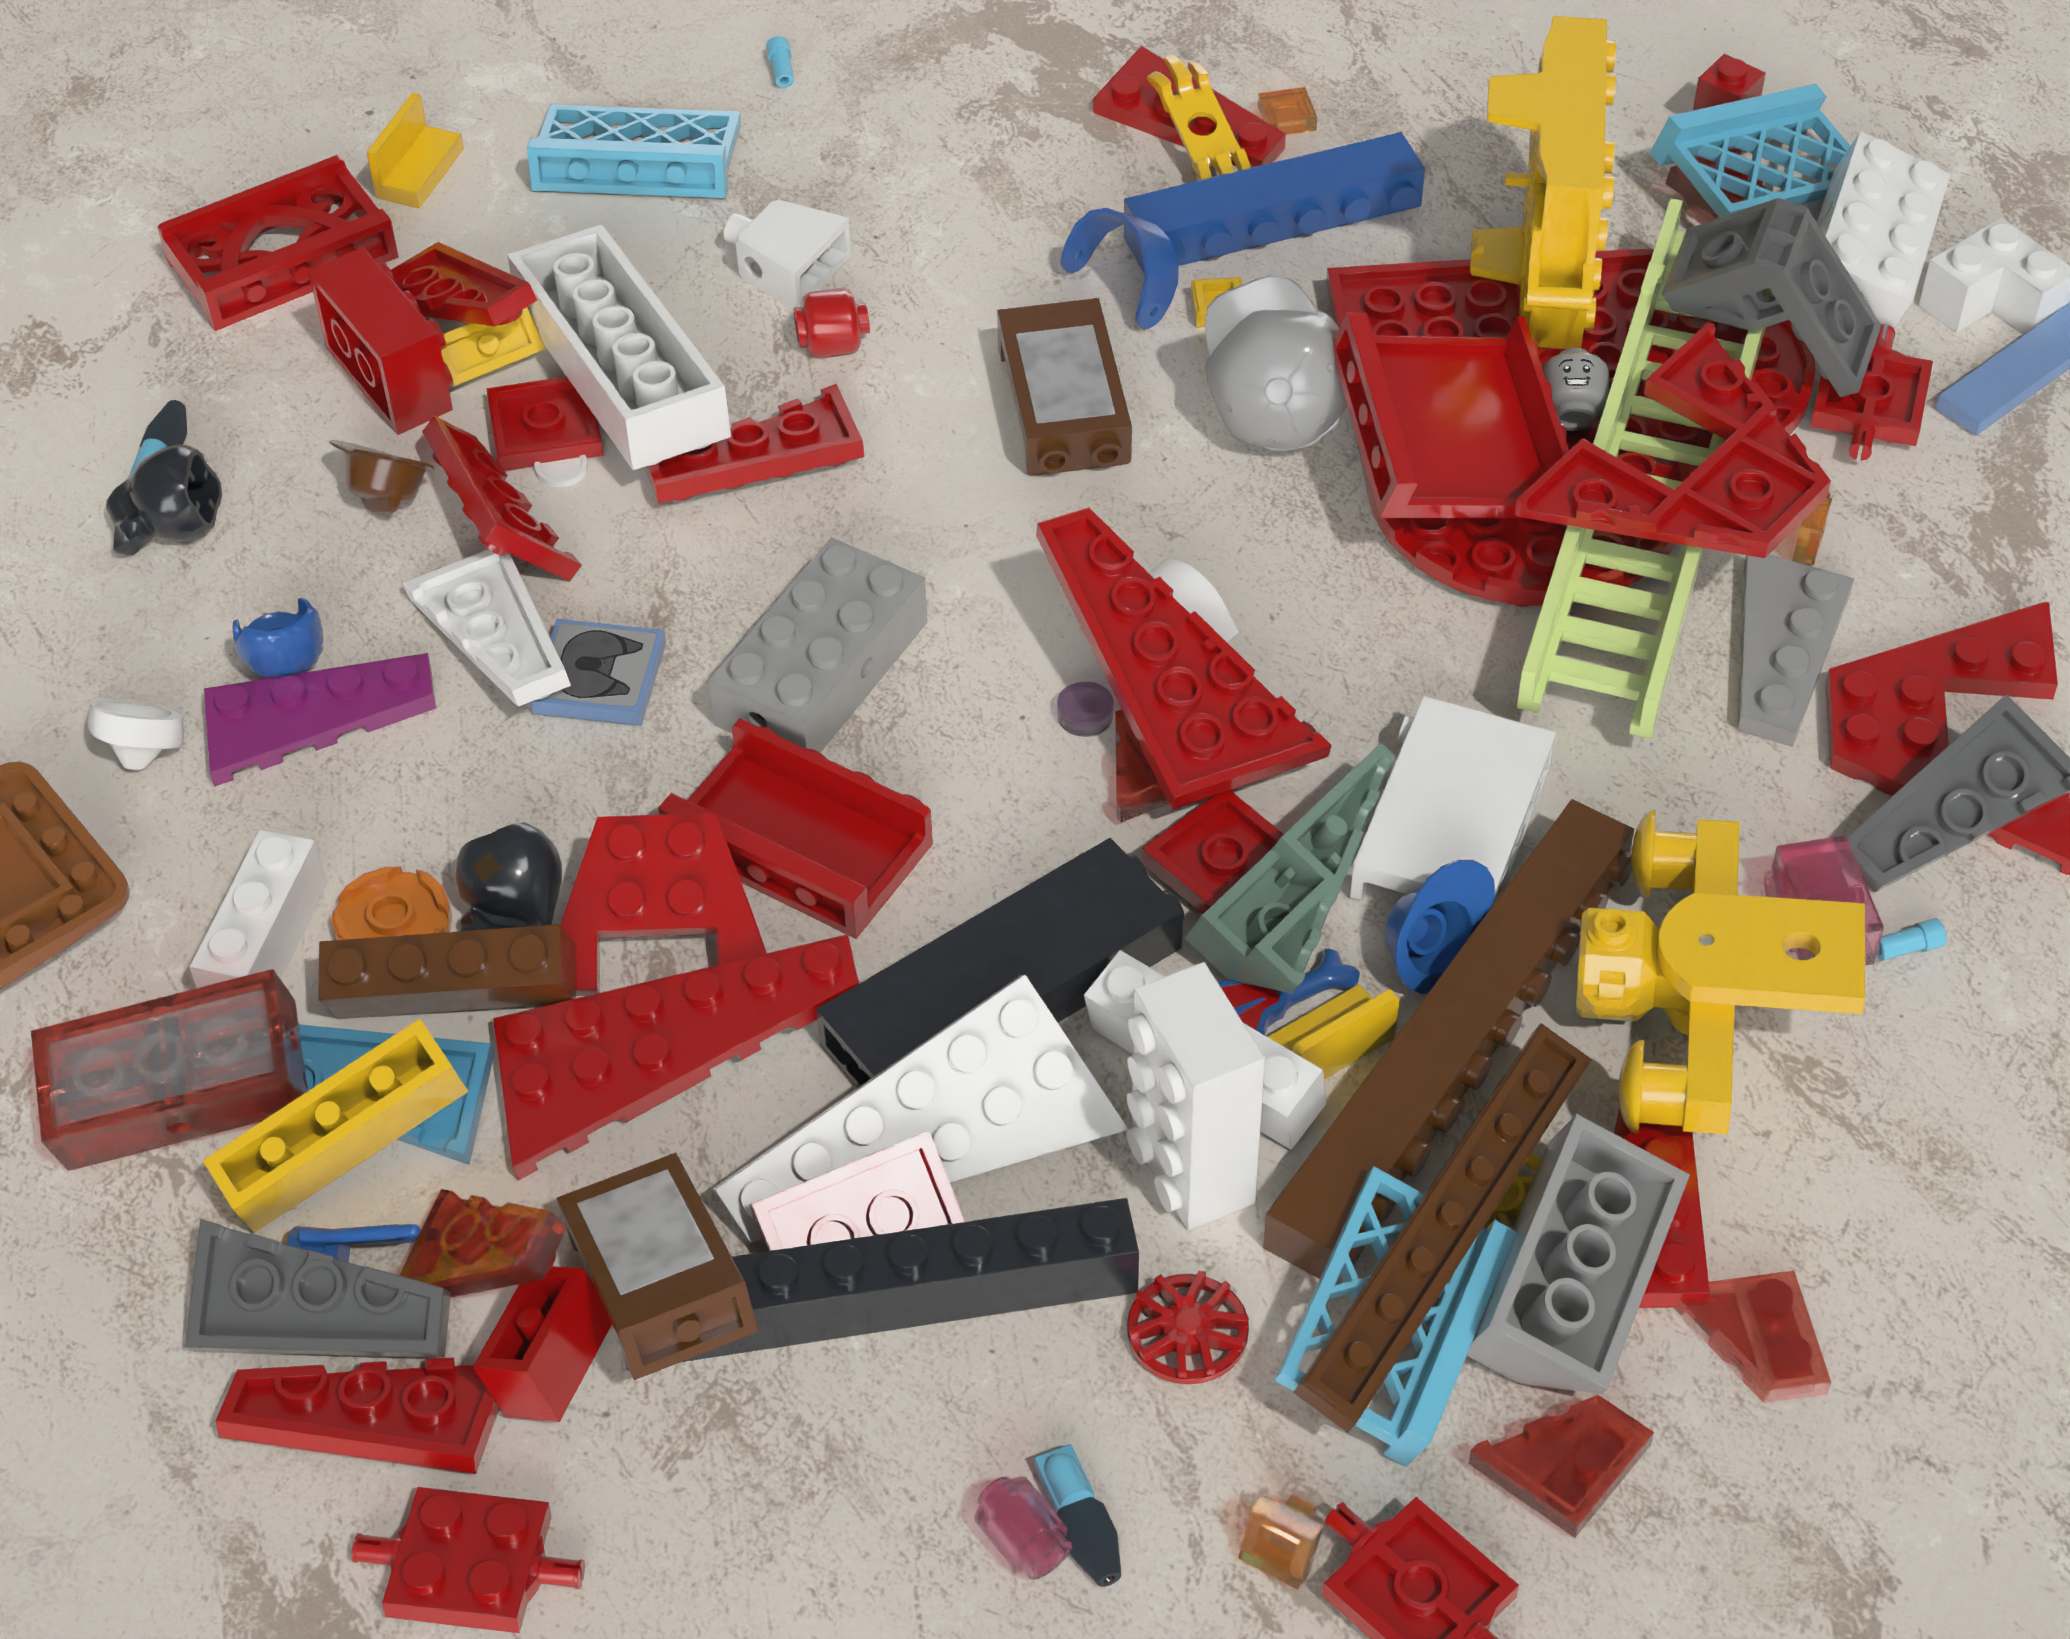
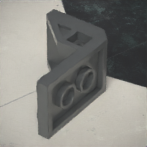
M1776 198L1688 228L1662 291V296L1672 310L1750 331L1790 320L1794 334L1799 340L1805 342L1816 359L1820 374L1823 378L1829 379L1840 397L1859 392L1881 328V323L1809 209L1781 198ZM1770 288L1774 296H1767L1761 290Z

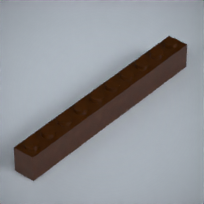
M1574 799L1570 800L1267 1211L1263 1249L1320 1279L1365 1177L1373 1166L1400 1181H1403L1407 1174L1416 1177L1420 1173L1429 1157L1432 1147L1430 1144L1431 1140L1438 1131L1446 1134L1452 1128L1462 1108L1461 1098L1469 1088L1476 1091L1481 1087L1492 1066L1493 1058L1491 1056L1498 1046L1508 1048L1511 1045L1522 1023L1523 1017L1521 1014L1528 1004L1534 1007L1540 1004L1550 986L1552 979L1550 973L1557 964L1566 966L1572 959L1580 942L1581 936L1579 933L1581 931L1582 913L1588 908L1605 909L1609 899L1608 892L1613 885L1622 887L1628 880L1632 872V853H1630L1635 828ZM1376 1192L1371 1203L1377 1219L1384 1222L1396 1205V1202ZM1363 1223L1358 1234L1366 1232ZM1365 1245L1351 1248L1349 1257L1353 1265L1360 1257Z

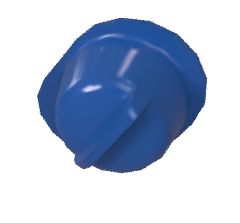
M1456 860L1443 865L1426 879L1421 888L1401 897L1392 906L1386 918L1384 936L1386 946L1394 957L1397 975L1407 988L1419 994H1428L1491 909L1495 898L1494 878L1486 866L1475 860Z

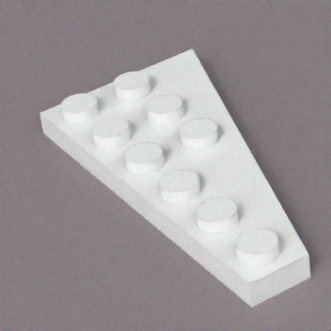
M1020 975L713 1188V1191L747 1241L754 1242L761 1240L762 1236L749 1204L924 1132H930L948 1180L952 1183L1123 1132L1128 1127L1027 976Z

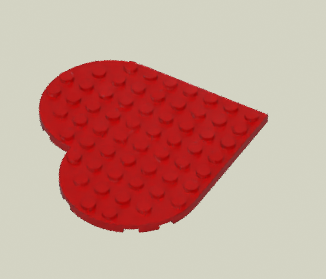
M1654 249L1596 251L1595 258H1602L1600 288L1594 291L1592 297L1596 298L1595 322L1593 329H1584L1581 349L1598 356L1607 364L1609 389H1611ZM1470 259L1327 268L1326 285L1333 320L1339 328L1347 312L1367 313L1373 335L1506 338L1517 316H1520V286L1514 283L1471 275ZM1654 309L1650 322L1652 326L1696 334L1707 322H1710L1716 327L1714 335L1716 339L1739 344L1745 343L1748 330L1656 309ZM1787 320L1765 328L1751 381L1759 384L1777 408L1775 417L1790 436L1798 427L1809 405L1816 366L1814 356L1805 342L1796 337L1791 321ZM1652 345L1647 361L1663 364L1677 350ZM1538 347V358L1541 367H1543L1545 362L1553 356L1559 355L1565 349ZM1641 379L1636 396L1649 398L1644 395L1645 379ZM1630 414L1625 430L1708 449L1713 435L1709 430ZM1601 418L1590 428L1580 431L1566 430L1568 449L1570 450L1582 438L1593 444ZM1359 448L1372 513L1385 537L1406 560L1431 578L1472 596L1514 604L1520 607L1543 605L1568 525L1527 518H1380ZM1621 449L1617 457L1645 474L1681 482L1699 467ZM1595 530L1592 538L1669 555L1676 543ZM1587 563L1584 564L1581 577L1625 587L1645 577Z

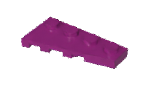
M428 653L304 672L296 676L290 675L281 678H267L204 688L210 775L215 787L234 780L232 772L258 764L260 769L264 770L283 763L282 755L313 744L317 751L337 744V739L348 731L361 727L366 732H371L436 709L432 669Z

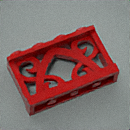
M340 155L332 156L160 223L157 227L167 262L176 270L202 307L207 321L214 331L312 293L308 270L361 247H365L378 264L399 258L390 217L383 208L378 209L347 169L345 161ZM343 201L342 205L338 209H336L332 213H329L331 210V205ZM353 213L358 217L349 222L346 221ZM275 227L305 229L298 237L296 243L273 252L266 250L247 251L257 234ZM206 255L212 257V259H200L199 257ZM221 271L207 278L203 275V273Z

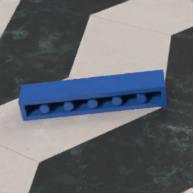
M1398 132L1124 198V213L1158 225L1172 240L1179 260V266L1421 207L1425 167L1403 133ZM1124 224L1123 237L1144 273L1143 253L1136 235L1127 224Z

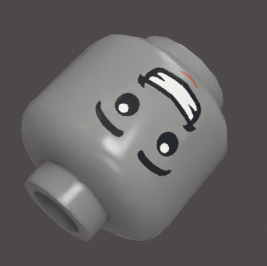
M1581 348L1565 349L1559 355L1553 356L1544 363L1542 370L1545 379L1551 384L1552 400L1559 421L1564 424L1565 429L1568 431H1580L1593 426L1602 417L1610 392L1607 364L1598 356L1590 354Z

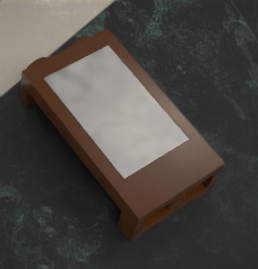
M1099 298L997 310L998 350L1001 362L1006 361L1025 443L1027 474L1029 476L1129 464L1132 458V424Z
M677 1153L670 1154L556 1198L573 1249L579 1252L618 1335L623 1355L633 1380L759 1332L745 1281Z

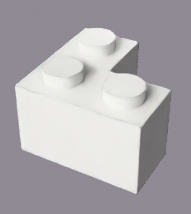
M2000 218L1930 259L1919 306L1955 333L1993 312L2025 335L2070 302V265L2003 218Z

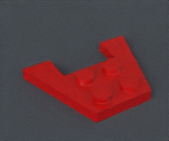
M716 813L597 817L560 923L576 944V996H589L600 993V938L717 933L718 965L767 953Z

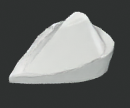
M101 697L91 701L88 718L89 730L97 739L109 743L124 768L133 770L145 769L162 749L179 748L184 740V716L180 712L162 707Z

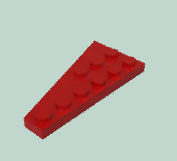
M848 934L493 1018L512 1168L518 1181L537 1171L538 1168L535 1163L555 1152L566 1148L567 1152L571 1153L589 1143L587 1135L617 1119L628 1122L710 1078L711 1068L737 1054L743 1060L762 1050L760 1042L788 1027L799 1030L816 1021L817 1008L859 984Z

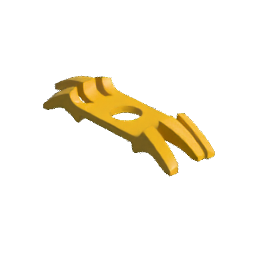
M1173 54L1165 56L1164 60L1174 79L1178 94L1173 96L1171 81L1158 71L1148 75L1147 80L1158 92L1165 112H1169L1192 161V169L1198 179L1203 180L1212 177L1209 167L1211 165L1216 169L1219 176L1235 172L1231 159L1234 161L1238 171L1251 168L1245 149H1241L1213 93L1209 74L1198 62H1188L1186 67ZM1192 76L1198 85L1197 89L1193 87ZM1207 117L1215 122L1217 128L1209 135L1199 136L1190 131L1188 124L1194 118Z

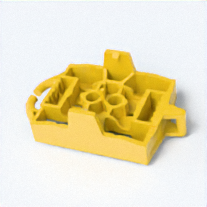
M1552 16L1551 28L1543 45L1542 57H1539L1538 73L1497 75L1489 78L1488 122L1530 130L1528 165L1530 174L1506 172L1505 185L1529 187L1524 199L1523 225L1521 227L1477 229L1472 232L1470 273L1474 276L1514 283L1520 286L1519 315L1525 316L1531 337L1536 340L1538 347L1558 349L1581 348L1584 329L1594 328L1596 298L1592 297L1594 291L1600 288L1602 258H1595L1596 250H1605L1608 232V218L1601 217V209H1611L1614 192V176H1605V174H1612L1615 141H1605L1606 106H1613L1616 74H1609L1614 72L1616 41H1607V19Z

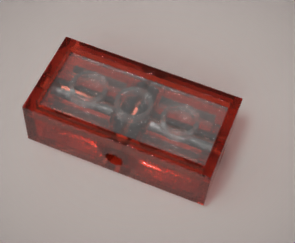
M274 969L31 1031L41 1142L68 1171L262 1122L308 1092L296 1002Z

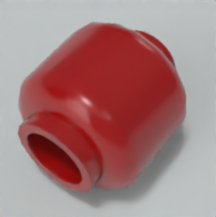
M847 288L806 293L802 298L801 306L793 308L799 348L807 347L808 352L814 358L820 359L856 353L861 344V335L870 333L866 303L856 304L854 295Z

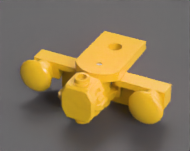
M1651 810L1641 819L1633 839L1631 862L1635 884L1639 892L1646 898H1650L1651 888L1693 890V894L1678 902L1663 919L1660 929L1644 911L1588 908L1582 913L1576 1012L1583 1018L1638 1021L1653 1007H1660L1668 1015L1673 1027L1688 1036L1686 1065L1643 1062L1644 1040L1633 1044L1627 1052L1620 1071L1618 1098L1623 1121L1632 1133L1638 1135L1639 1123L1683 1126V1131L1728 1135L1732 1107L1735 1005L1863 1014L1865 1003V903L1738 895L1740 822L1697 819L1696 833L1656 831V810ZM1792 948H1803L1811 951L1815 957L1808 960H1798L1787 955L1785 951Z

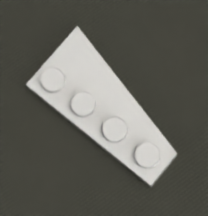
M488 549L403 583L409 599L518 707L531 701L545 698L556 691L571 686L565 668L510 553L507 552L505 556H500Z

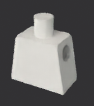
M783 200L772 201L754 220L734 213L730 216L724 228L725 241L736 245L738 272L742 279L791 309L801 306L802 298L806 293L819 291L851 257L849 218Z

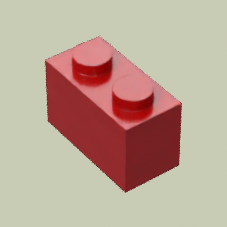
M530 1265L474 1363L473 1369L505 1417L560 1422L612 1326V1322L598 1292L585 1269Z

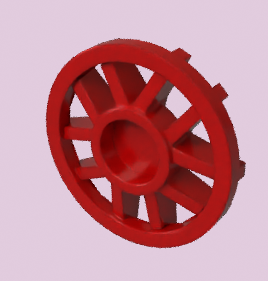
M1198 1271L1197 1274H1177L1165 1278L1160 1274L1154 1278V1283L1147 1286L1143 1291L1139 1290L1130 1308L1127 1320L1128 1342L1139 1363L1155 1376L1179 1384L1208 1382L1230 1371L1241 1359L1246 1349L1249 1335V1317L1242 1302L1230 1290L1231 1285L1227 1281L1220 1283L1206 1277V1271ZM1190 1287L1185 1297L1175 1288ZM1202 1289L1213 1293V1296L1204 1305L1196 1302ZM1162 1294L1171 1306L1169 1308L1163 1307L1153 1298ZM1225 1301L1233 1313L1218 1310ZM1142 1310L1153 1318L1138 1324ZM1214 1329H1238V1335L1235 1337L1215 1331ZM1158 1335L1163 1337L1146 1348L1142 1346V1339ZM1210 1348L1230 1351L1226 1357L1213 1364ZM1171 1352H1176L1177 1369L1170 1368L1155 1359ZM1199 1353L1203 1368L1192 1371L1186 1370L1185 1355Z

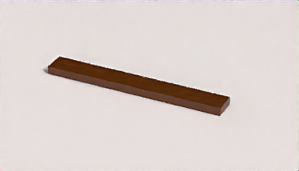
M1540 1023L1293 1391L1294 1394L1347 1433L1356 1425L1592 1060L1590 1057L1544 1024Z

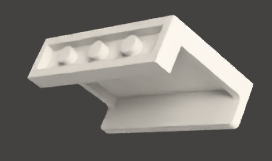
M1423 696L1415 717L1406 715L1402 722L1397 740V748L1401 749L1398 758H1394L1392 764L1387 769L1380 789L1384 790L1381 799H1377L1362 831L1366 832L1363 842L1359 843L1347 875L1352 876L1350 898L1362 901L1369 883L1409 894L1421 888L1426 879L1441 866L1456 860H1475L1486 866L1494 878L1495 898L1493 906L1506 888L1551 770L1557 732Z

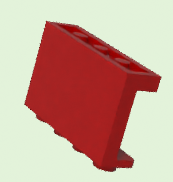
M739 718L732 726L733 747L731 751L688 800L670 793L658 807L659 815L716 813L742 884L857 939L933 845L930 808L916 797L898 793L875 782L869 775L863 772L847 769L828 760L823 754L814 749H805L780 737L770 728L758 727Z

